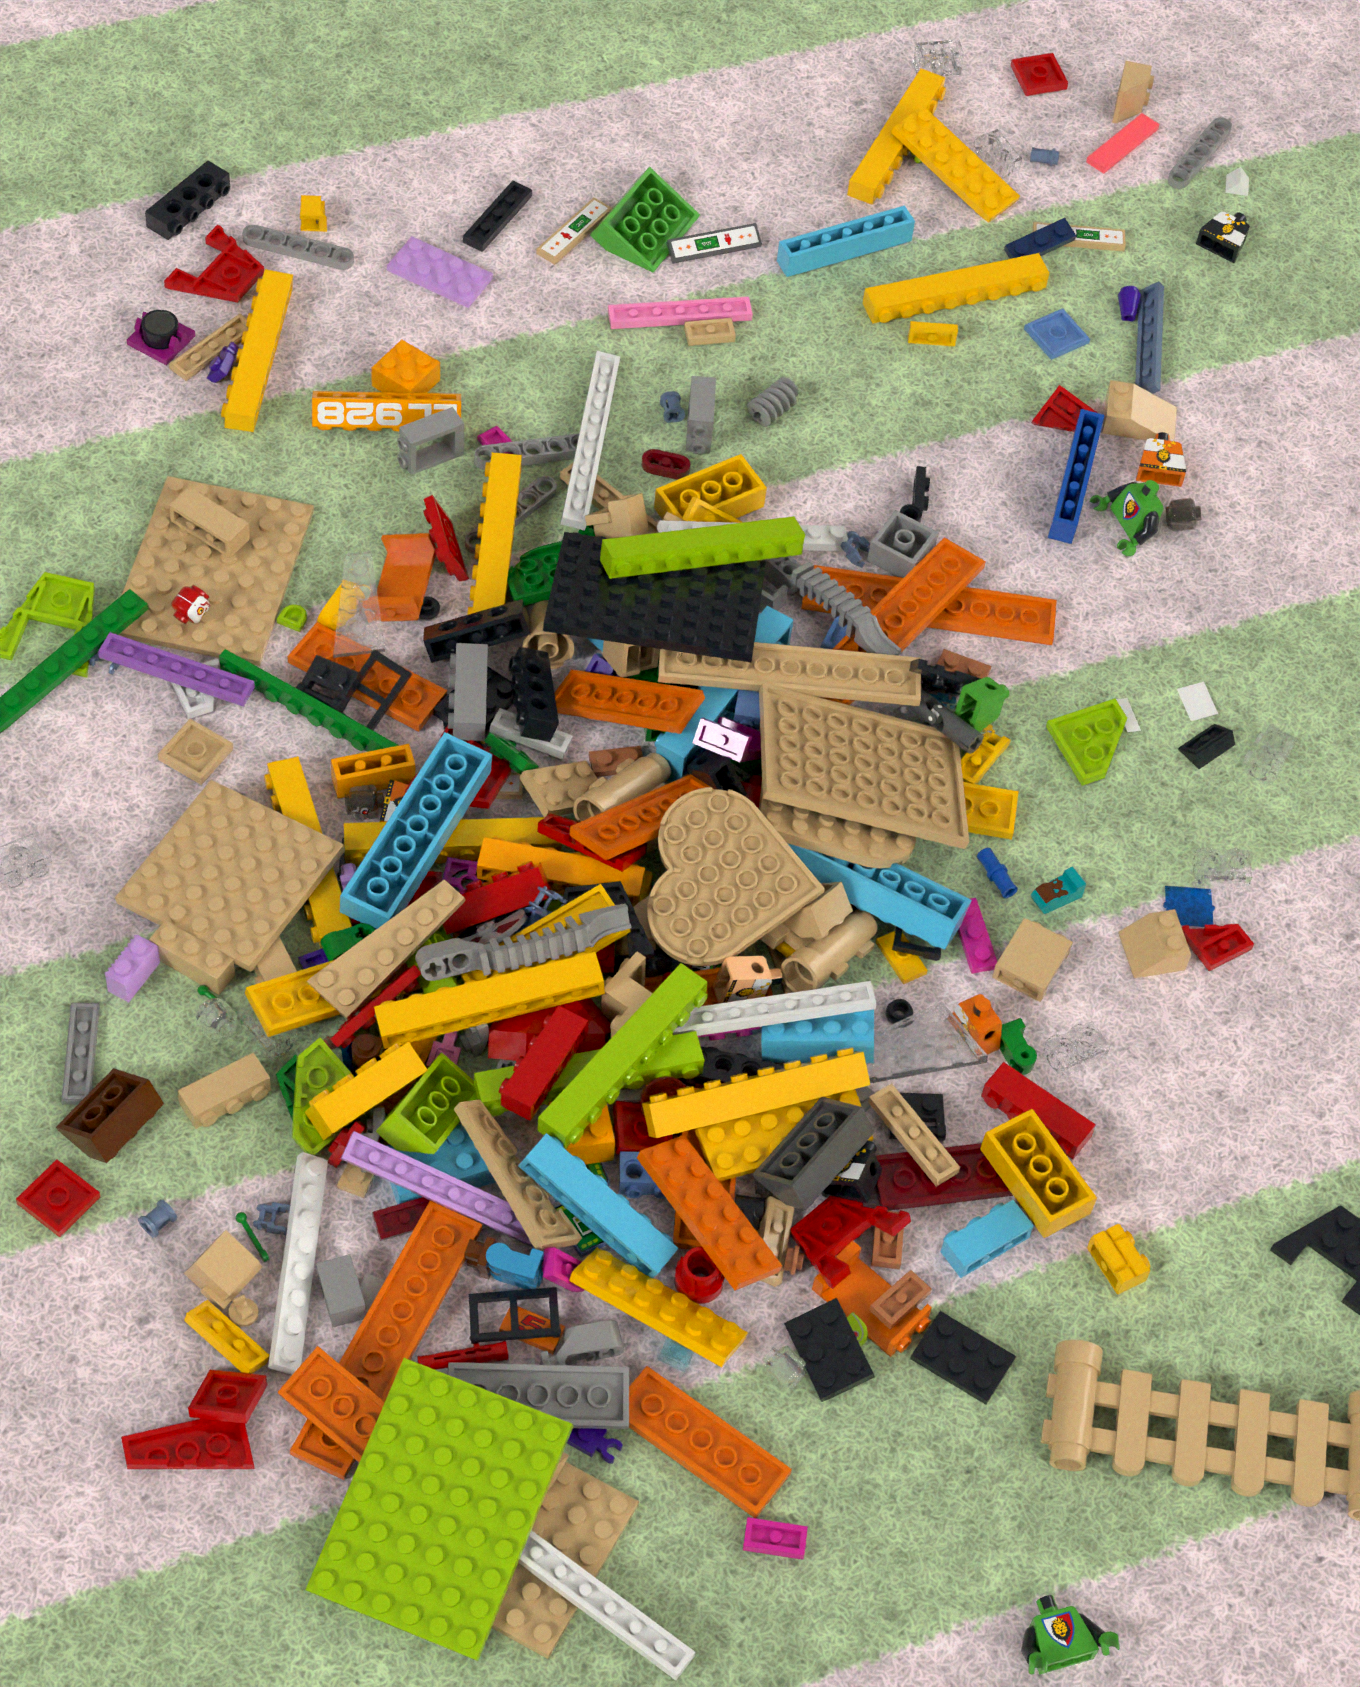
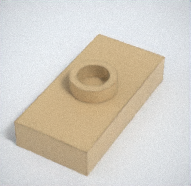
M732 318L688 321L684 323L688 346L735 342L736 334Z

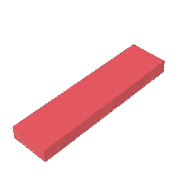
M1141 113L1090 154L1086 162L1104 174L1159 129L1160 124Z

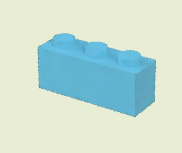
M1014 1200L1006 1204L999 1203L986 1216L973 1218L962 1230L949 1232L943 1239L944 1242L940 1252L958 1276L962 1278L1030 1238L1034 1225Z

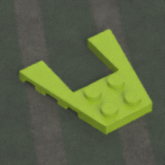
M44 572L26 595L27 599L22 606L17 607L12 614L13 618L7 626L1 628L0 658L12 661L29 619L74 629L75 635L93 620L94 583ZM89 660L72 674L87 678Z

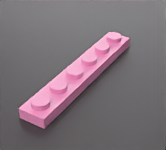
M749 297L608 305L611 329L684 325L688 321L732 318V322L752 321L753 315Z

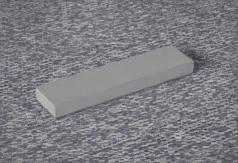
M71 1003L62 1105H78L92 1091L100 1012L99 1003Z

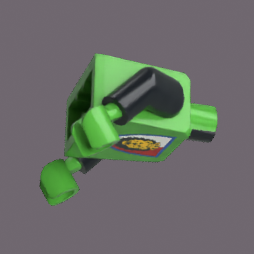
M1148 480L1145 483L1130 482L1107 492L1108 495L1105 497L1094 495L1090 498L1091 503H1098L1100 501L1099 505L1093 508L1096 511H1105L1108 503L1112 502L1110 508L1131 540L1122 539L1117 544L1118 549H1125L1122 551V554L1125 556H1133L1136 553V546L1138 544L1141 546L1158 531L1159 519L1164 508L1156 495L1159 485L1153 480Z
M1047 1595L1036 1601L1041 1615L1033 1617L1029 1627L1025 1630L1021 1653L1029 1664V1674H1034L1035 1668H1037L1040 1675L1093 1660L1099 1650L1098 1646L1101 1647L1102 1654L1107 1656L1110 1654V1646L1119 1650L1120 1644L1119 1637L1115 1632H1105L1084 1614L1078 1613L1074 1606L1058 1609L1053 1595Z

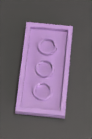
M412 236L387 264V271L467 308L471 306L493 279V273Z

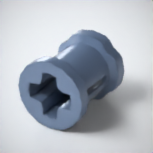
M668 391L660 396V405L664 408L663 417L667 423L681 422L685 417V411L680 405L681 396L676 391Z
M161 1199L156 1203L157 1207L150 1213L138 1218L140 1226L152 1238H156L159 1235L158 1231L169 1222L177 1220L175 1211L167 1202Z

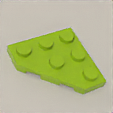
M1116 698L1047 721L1046 728L1082 786L1105 778L1125 727L1127 716Z
M321 1037L297 1056L291 1137L305 1153L311 1155L318 1153L342 1129L323 1141L305 1114V1111L311 1107L308 1102L326 1089L330 1093L333 1092L332 1086L351 1073Z

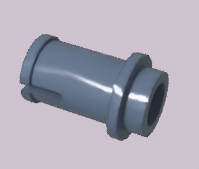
M1032 147L1030 162L1047 163L1050 166H1053V164L1057 165L1060 151H1055V148L1047 150Z

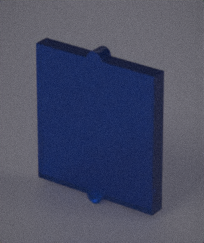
M1165 886V902L1163 907L1166 908V911L1175 909L1180 925L1198 927L1213 925L1215 906L1212 905L1211 889Z

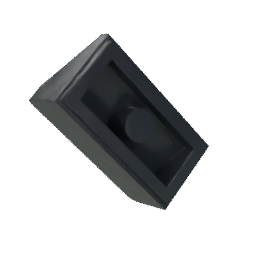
M1213 724L1180 746L1178 750L1198 769H1201L1235 745L1233 730Z

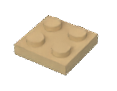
M189 719L158 753V760L202 785L231 753L233 743L194 720Z

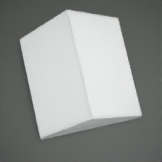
M1239 167L1227 174L1225 193L1248 196L1249 177L1244 170Z

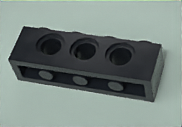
M207 160L145 211L146 227L166 240H169L174 235H179L183 227L190 222L196 221L200 213L205 209H210L217 199L229 193L230 174Z
M523 599L424 627L423 642L431 663L450 658L451 653L456 654V643L488 644V647L531 635L530 619Z
M519 647L515 656L510 658L508 666L509 671L512 672L511 688L514 689L515 694L513 705L517 708L516 724L519 725L521 737L550 742L559 725L549 654L544 651Z
M701 1046L704 1057L703 1074H699L691 1079L678 1078L669 1082L695 1087L696 1083L704 1085L705 1082L720 1080L722 1084L730 1082L733 1075L747 1073L748 1076L758 1075L757 1070L774 1067V1070H779L781 1065L775 1064L770 1060L749 1058L741 1053L732 1054L720 1051L715 1047ZM719 1069H723V1070H726L727 1072H726V1073H722V1072H719L718 1070H719Z

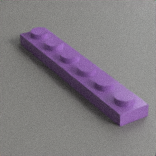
M111 632L98 651L99 658L243 707L255 688L253 680Z

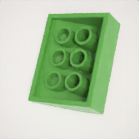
M649 167L636 179L590 236L606 251L650 272H654L669 254L666 244L667 240L683 237L700 214Z

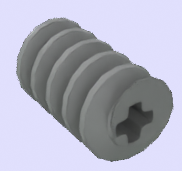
M780 377L770 387L748 402L747 409L749 414L761 426L768 427L777 417L782 416L784 412H787L790 407L796 404V397L798 396L797 386L789 378Z

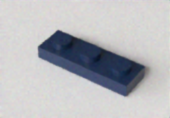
M1062 218L1006 244L1004 251L1009 259L1036 253L1042 256L1075 241L1076 234L1066 218Z

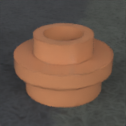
M795 1246V1248L787 1247L784 1270L790 1271L791 1275H795V1270L802 1269L804 1253L799 1252L800 1246Z

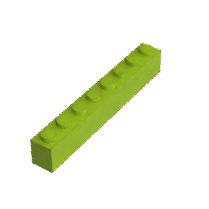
M792 516L602 539L600 561L611 579L802 555L805 533L796 518Z
M680 963L538 1117L537 1131L543 1135L547 1133L549 1136L559 1139L564 1145V1149L571 1143L576 1144L582 1137L585 1127L589 1123L594 1124L599 1119L602 1109L607 1103L610 1105L614 1103L620 1094V1089L625 1084L629 1085L634 1081L638 1074V1069L643 1064L646 1066L652 1061L656 1053L655 1051L660 1045L665 1046L670 1041L673 1031L678 1026L683 1027L690 1018L691 1011L695 1007L700 1008L708 997V994H706L708 982Z
M697 1032L673 1035L665 1046L660 1045L655 1051L654 1058L648 1065L645 1066L643 1064L638 1069V1074L634 1081L629 1085L625 1084L621 1089H638L647 1084H665L673 1079H691L699 1074H703L704 1057ZM601 1049L574 1054L542 1105H548V1102L554 1101ZM514 1066L474 1073V1088L477 1100H481L492 1116H498L506 1111H510L501 1106L499 1088L505 1078H511L514 1073Z

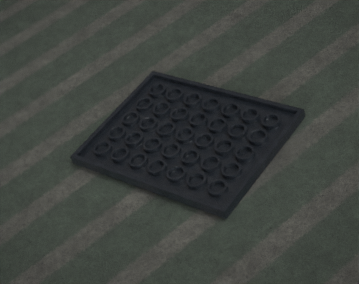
M564 532L543 623L544 632L752 662L766 562L755 560L610 579L600 561L602 539L609 538L582 535L577 532Z

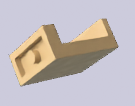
M1024 918L998 960L992 978L1041 1002L1065 958L1067 959L1073 942L1062 934H1056L1044 928L1038 922Z

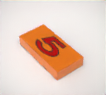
M517 1306L519 1330L551 1328L550 1319ZM510 1308L499 1328V1332L511 1331ZM559 1324L561 1334L557 1338L519 1339V1341L554 1354L565 1331V1326Z

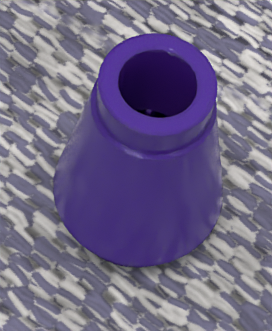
M1124 286L1118 293L1122 321L1133 322L1136 319L1141 294L1135 286Z

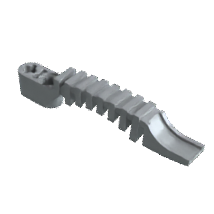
M791 556L762 560V562H766L764 573L766 580L777 589L784 584L788 587L787 594H794L800 590L801 596L804 597L808 594V598L811 601L816 597L815 602L819 605L824 602L823 608L826 611L832 608L831 616L833 618L839 616L838 624L842 628L847 625L846 635L851 638L855 634L854 641L867 653L897 656L901 654L902 649L884 634L876 616L870 613L871 609L868 606L863 607V602L860 599L855 600L853 593H847L843 585L839 587L838 582L835 579L830 580V576L827 573L822 574V570L819 567L814 569V565L811 562L800 565Z
M620 904L579 914V919L583 923L580 926L571 916L565 917L567 929L564 928L561 922L554 924L556 933H552L550 928L547 927L542 929L544 936L539 937L538 933L534 931L529 933L531 939L528 940L525 939L523 934L516 936L518 941L516 943H513L510 937L503 938L504 945L502 946L498 945L496 938L488 939L489 943L485 945L464 941L459 938L441 941L420 948L416 953V962L422 976L429 981H436L473 970H482L484 976L491 974L490 969L501 973L510 967L514 970L518 969L519 965L528 967L532 965V962L536 961L539 964L546 962L545 959L548 958L555 960L559 959V955L570 956L573 951L583 952L587 947H594L595 943L606 935L630 929L628 906ZM462 954L460 957L454 958L456 955Z
M604 1320L568 1328L563 1333L565 1343L555 1356L549 1357L548 1351L540 1352V1365L577 1364L578 1360L586 1359L588 1362L621 1355L624 1352V1347L617 1321ZM535 1358L527 1359V1364L536 1365ZM448 1368L437 1369V1371L448 1375Z

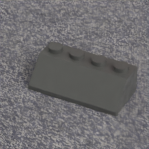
M821 1097L752 1175L786 1205L807 1210L859 1149L865 1145L866 1141L875 1131L862 1107Z

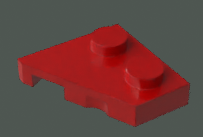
M1213 924L1205 925L1204 928L1190 929L1189 925L1182 926L1187 944L1208 971L1252 950L1254 946L1253 941L1239 924H1225L1224 926Z

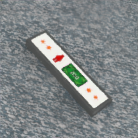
M756 223L668 239L666 242L672 264L762 246Z

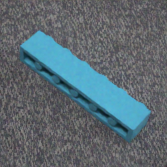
M904 205L779 241L777 263L785 276L790 277L912 241L915 220Z
M546 1133L518 1165L519 1168L629 1264L651 1278L655 1277L678 1250V1247L669 1235L658 1231L646 1215L634 1210L624 1196L616 1194L608 1187L607 1182L601 1176L594 1175L588 1170L584 1161L577 1156H572L564 1149V1145L559 1139L551 1137Z

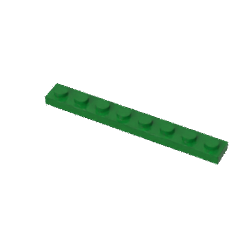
M131 589L127 590L0 697V733L11 726L99 651L110 632L119 635L149 610L148 603Z
M225 649L219 655L220 670L253 680L255 683L254 690L256 689L263 693L269 701L273 703L279 702L286 706L287 710L292 714L297 715L299 713L306 717L312 725L328 729L335 738L346 739L351 742L355 749L369 752L399 746Z

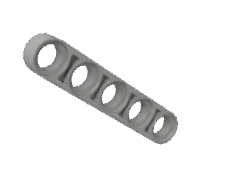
M1223 117L1215 118L1169 173L1168 184L1171 187L1183 189L1191 182L1229 136L1232 123L1228 119ZM1221 126L1226 130H1218L1216 127ZM1205 139H1212L1215 143H1209ZM1200 151L1203 152L1205 155L1199 156L1195 154V152ZM1190 164L1194 166V168L1190 169L1185 167L1184 165ZM1173 177H1180L1184 181H1176Z
M248 225L242 232L243 242L250 247L340 270L349 269L354 264L353 252L345 247L259 225ZM250 234L259 235L256 239H250L247 236ZM280 240L281 243L278 245H273L270 243V241ZM300 245L303 246L304 249L298 251L294 250L292 247ZM318 251H324L327 253L324 256L315 255V253ZM340 257H347L349 260L346 262H340L337 259Z
M579 434L482 445L475 450L474 464L479 469L485 470L486 462H491V460L485 461L480 459L479 456L488 455L491 457L492 452H512L516 455H522L521 466L571 460L575 456L576 447L574 444L578 442ZM559 446L563 450L560 452L553 451L551 447ZM535 449L539 451V453L536 455H532L528 453L527 450Z
M541 476L519 492L516 512L518 516L515 520V527L554 497L557 489V483L554 478ZM542 485H548L552 489L548 492L541 491L539 487ZM532 499L535 503L525 505L522 503V500ZM478 526L471 530L465 538V548L472 554H475V547L470 542L472 540L481 541V538H477Z

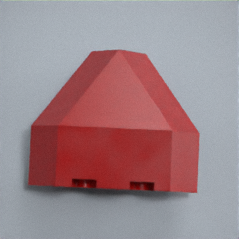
M590 998L558 1005L589 1020L588 1035L575 1054L602 1049L609 1041L608 1033H611V1022ZM558 1006L502 1019L498 1022L494 1021L489 1029L488 1058L517 1061L520 1056L525 1057L529 1051L528 1045L535 1034L539 1036L543 1030L542 1025L546 1016L549 1013L553 1014Z

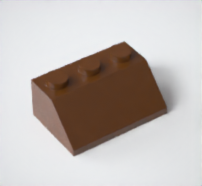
M113 1068L56 1128L88 1157L108 1163L130 1139L135 1137L141 1127L155 1116L156 1112L164 1105V1102L149 1079Z

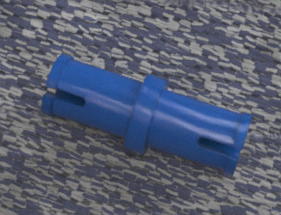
M991 848L981 850L977 854V859L987 871L989 881L995 883L1004 898L1013 896L1018 888L1007 874V867L999 862Z

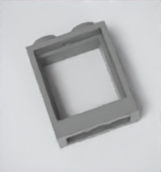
M691 377L686 451L695 454L710 453L714 424L716 378Z
M453 407L399 427V438L397 439L399 455H397V459L401 468H406L410 475L464 455V422ZM444 436V441L416 451V446Z

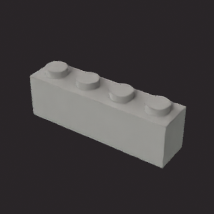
M456 643V654L451 653L450 669H455V673H450L449 689H454V693H449V709H454V713H448V729H453V736L461 740H485L488 644Z

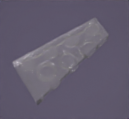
M371 551L345 554L333 658L370 654L374 649L379 652H385Z

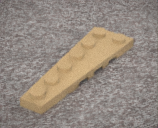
M443 880L307 981L308 984L342 1016L349 1020L465 902V898L447 881Z
M481 1100L459 1102L454 1110L461 1124L469 1134L475 1148L483 1158L489 1172L497 1182L503 1196L511 1206L534 1248L544 1251L546 1248L576 1245L582 1239L581 1235L562 1209L557 1211L548 1200L551 1195L545 1189L540 1188L529 1175L518 1167L521 1161L516 1157V1147L506 1137Z

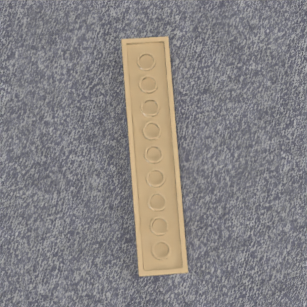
M754 642L752 662L750 663L660 649L658 682L759 691L762 683L815 697L919 706L921 701V674L910 672L909 669L911 661L921 658Z

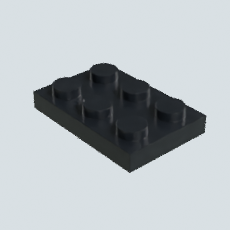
M488 666L485 731L490 727L499 708L507 710L513 704L515 696L514 689L511 688V681ZM449 694L433 708V715L448 724V713H454V709H449Z
M837 1298L784 1323L801 1360L803 1359L806 1363L805 1369L821 1402L875 1378Z
M940 1311L911 1354L910 1359L987 1405L1015 1361L1016 1356Z

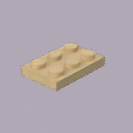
M587 761L526 770L519 777L544 818L550 813L557 816L574 813L573 808L576 799L586 793L590 785L598 780Z

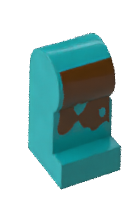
M1072 866L1064 870L1063 875L1051 880L1049 883H1043L1031 893V898L1042 913L1047 914L1082 898L1086 883Z

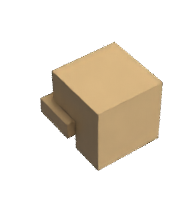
M643 494L622 496L623 499L608 501L607 508L585 515L586 526H594L596 537L603 536L609 539L649 533Z
M604 641L602 656L616 673L624 678L640 674V671L656 668L658 666L659 649Z
M225 1230L184 1274L201 1288L200 1292L210 1302L223 1311L260 1271L262 1266L257 1258Z

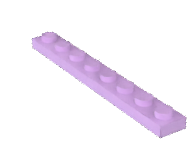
M355 1131L352 1132L340 1159L534 1248L507 1201Z

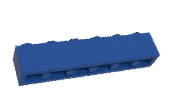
M1084 409L1080 410L1048 534L1050 539L1072 544L1105 416L1103 414Z

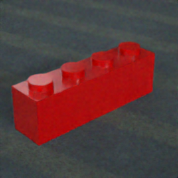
M532 861L517 866L518 871L508 874L507 870L492 875L491 881L482 883L481 880H477L465 885L466 890L459 892L465 898V902L443 923L446 934L448 935L530 905L528 904L529 901L534 902L540 892L537 889L538 886L541 888L545 886L551 890L541 862L534 865ZM544 895L542 900L547 899L549 897Z
M558 1006L553 1014L549 1013L543 1022V1030L539 1036L535 1034L528 1045L529 1051L525 1057L520 1056L516 1061L511 1078H505L499 1088L501 1106L531 1121L588 1035L589 1020L561 1006Z
M1005 1062L999 1066L984 1084L981 1097L989 1107L1000 1109L1007 1114L1009 1120L1033 1109L1066 1156L1071 1159L1077 1156L1092 1137L1096 1126L1095 1123Z

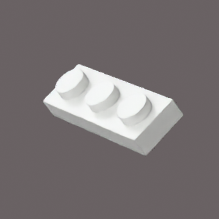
M499 708L490 725V733L563 760L571 744L572 735L556 730L550 742L521 737L519 725L516 724L517 714Z

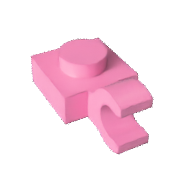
M458 1031L446 1033L442 1043L433 1042L426 1068L441 1052L453 1063L458 1064L461 1054V1048L455 1046Z

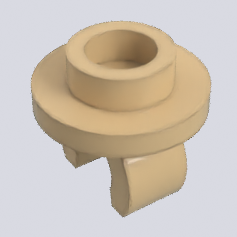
M241 1295L233 1299L228 1313L230 1320L239 1327H247L257 1320L259 1311L254 1301L247 1299L245 1295Z

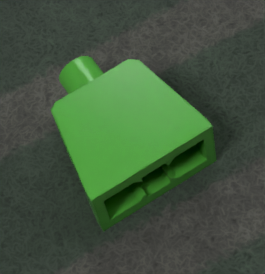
M990 677L969 683L962 687L955 714L980 732L998 719L1004 700L1009 697V689L1004 684L999 685Z

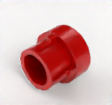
M701 1246L692 1248L684 1257L681 1256V1259L677 1262L674 1284L678 1293L686 1295L688 1299L697 1304H705L719 1296L723 1289L725 1277ZM694 1274H703L705 1277H698Z

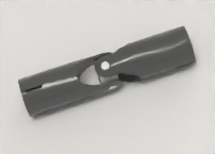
M922 688L920 705H905L967 753L975 752L982 744L983 734L939 703Z

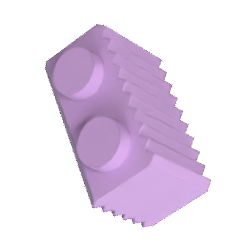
M134 935L131 943H127L128 947H124L125 951H121V955L118 956L115 963L111 964L112 967L108 968V971L105 972L108 992L127 1002L131 1001L160 963L159 947L139 935Z

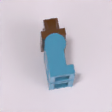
M488 1236L485 1243L472 1239L469 1240L464 1254L465 1258H467V1266L479 1269L482 1278L490 1279V1276L500 1282L522 1289H539L543 1278V1251L532 1248L529 1256L512 1251L506 1244L496 1243L494 1238Z

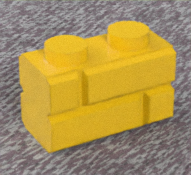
M1116 1224L1106 1231L1103 1230L1090 1238L1087 1249L1117 1295L1147 1280L1151 1271L1149 1260L1144 1254H1139L1135 1248L1132 1234L1129 1231H1124L1120 1224Z

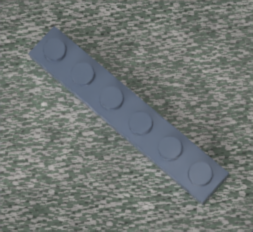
M1159 281L1139 290L1141 299L1138 310L1135 384L1152 394L1160 391L1164 286Z

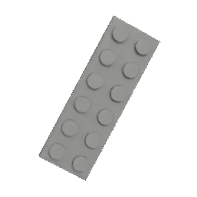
M448 1362V1375L572 1423L574 1425L573 1428H629V1367Z

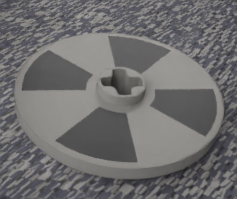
M517 909L475 924L457 938L483 945L489 943L488 939L496 938L499 943L503 941V938L509 937L525 923L527 915L523 909Z

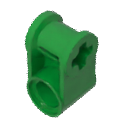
M357 924L326 934L321 939L320 944L328 961H332L370 935L375 929L369 924Z

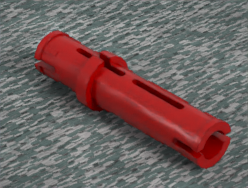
M506 1341L481 1346L479 1343H476L470 1348L417 1356L419 1364L437 1370L448 1368V1362L489 1363L509 1360Z

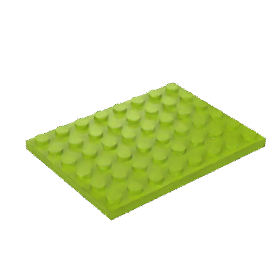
M403 1358L305 1590L478 1661L574 1425Z

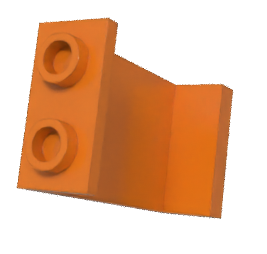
M430 533L382 535L381 540L387 550V556L375 597L364 598L362 607L370 621L418 620L436 556V546Z
M852 1241L836 1256V1258L849 1265L851 1274L833 1289L818 1274L814 1278L812 1290L826 1302L837 1298L846 1317L854 1312L867 1326L868 1338L891 1357L896 1351L902 1353L912 1341L910 1337L916 1331L921 1334L930 1324L929 1316L932 1307L929 1304L922 1310L915 1307L890 1330L869 1310L871 1304L892 1286L859 1259L861 1247Z

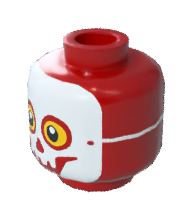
M195 585L183 587L171 602L172 608L176 611L173 616L185 625L188 621L191 623L200 622L210 608L209 596Z

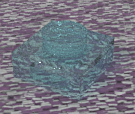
M667 1337L658 1360L685 1372L694 1352Z

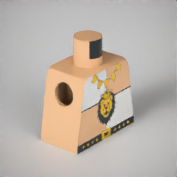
M731 956L725 958L712 987L718 1004L760 998L765 996L769 986L782 983V973L779 968L769 969L767 961L763 956Z

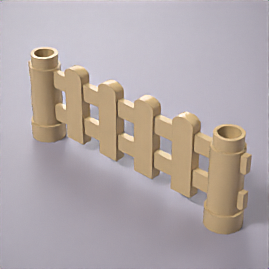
M650 753L646 757L638 758L635 761L629 757L617 766L616 775L609 780L602 776L590 785L586 793L576 799L573 808L576 820L578 822L584 821L664 786V782L671 775V769L667 760L658 753ZM658 837L646 842V851L648 853L658 847ZM856 909L844 918L843 923L834 926L828 931L829 934L821 939L815 940L813 937L801 938L783 923L760 939L772 949L786 942L796 950L784 960L781 966L782 978L793 992L820 989L829 980V977L836 981L847 972L849 965L846 962L856 955L862 959L873 950L875 944L870 939L877 932V924L872 915L867 911Z
M1064 1340L1056 1345L1054 1371L1056 1374H1048L1046 1397L1053 1398L1051 1420H1043L1041 1443L1048 1444L1051 1450L1049 1463L1052 1467L1074 1472L1084 1470L1087 1455L1090 1452L1113 1455V1469L1124 1476L1140 1474L1144 1467V1462L1148 1461L1172 1465V1479L1183 1486L1192 1487L1198 1485L1204 1476V1471L1231 1475L1232 1490L1239 1495L1247 1497L1258 1495L1264 1486V1481L1291 1486V1499L1298 1505L1305 1507L1318 1505L1325 1491L1346 1495V1500L1349 1502L1348 1516L1360 1521V1390L1349 1394L1347 1421L1350 1424L1328 1420L1329 1404L1299 1399L1296 1404V1415L1270 1411V1394L1240 1389L1237 1405L1211 1401V1384L1181 1379L1178 1395L1152 1391V1374L1123 1369L1120 1374V1385L1099 1382L1097 1378L1101 1375L1103 1351L1098 1345L1084 1340ZM1095 1405L1117 1409L1115 1431L1092 1427ZM1149 1415L1176 1419L1174 1441L1147 1436ZM1208 1425L1235 1429L1234 1450L1206 1447ZM1267 1435L1294 1439L1293 1461L1266 1457ZM1327 1445L1349 1448L1348 1470L1325 1467Z

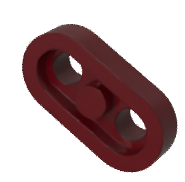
M650 449L643 453L641 465L643 470L649 474L678 480L689 475L691 463L683 455Z

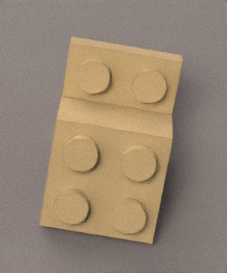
M638 952L630 959L626 958L620 965L617 974L613 978H607L604 982L605 994H602L601 1005L602 1013L611 1022V1038L653 994L644 988L646 957Z

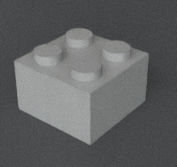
M895 510L870 542L867 561L897 577L904 578L936 546L939 532Z

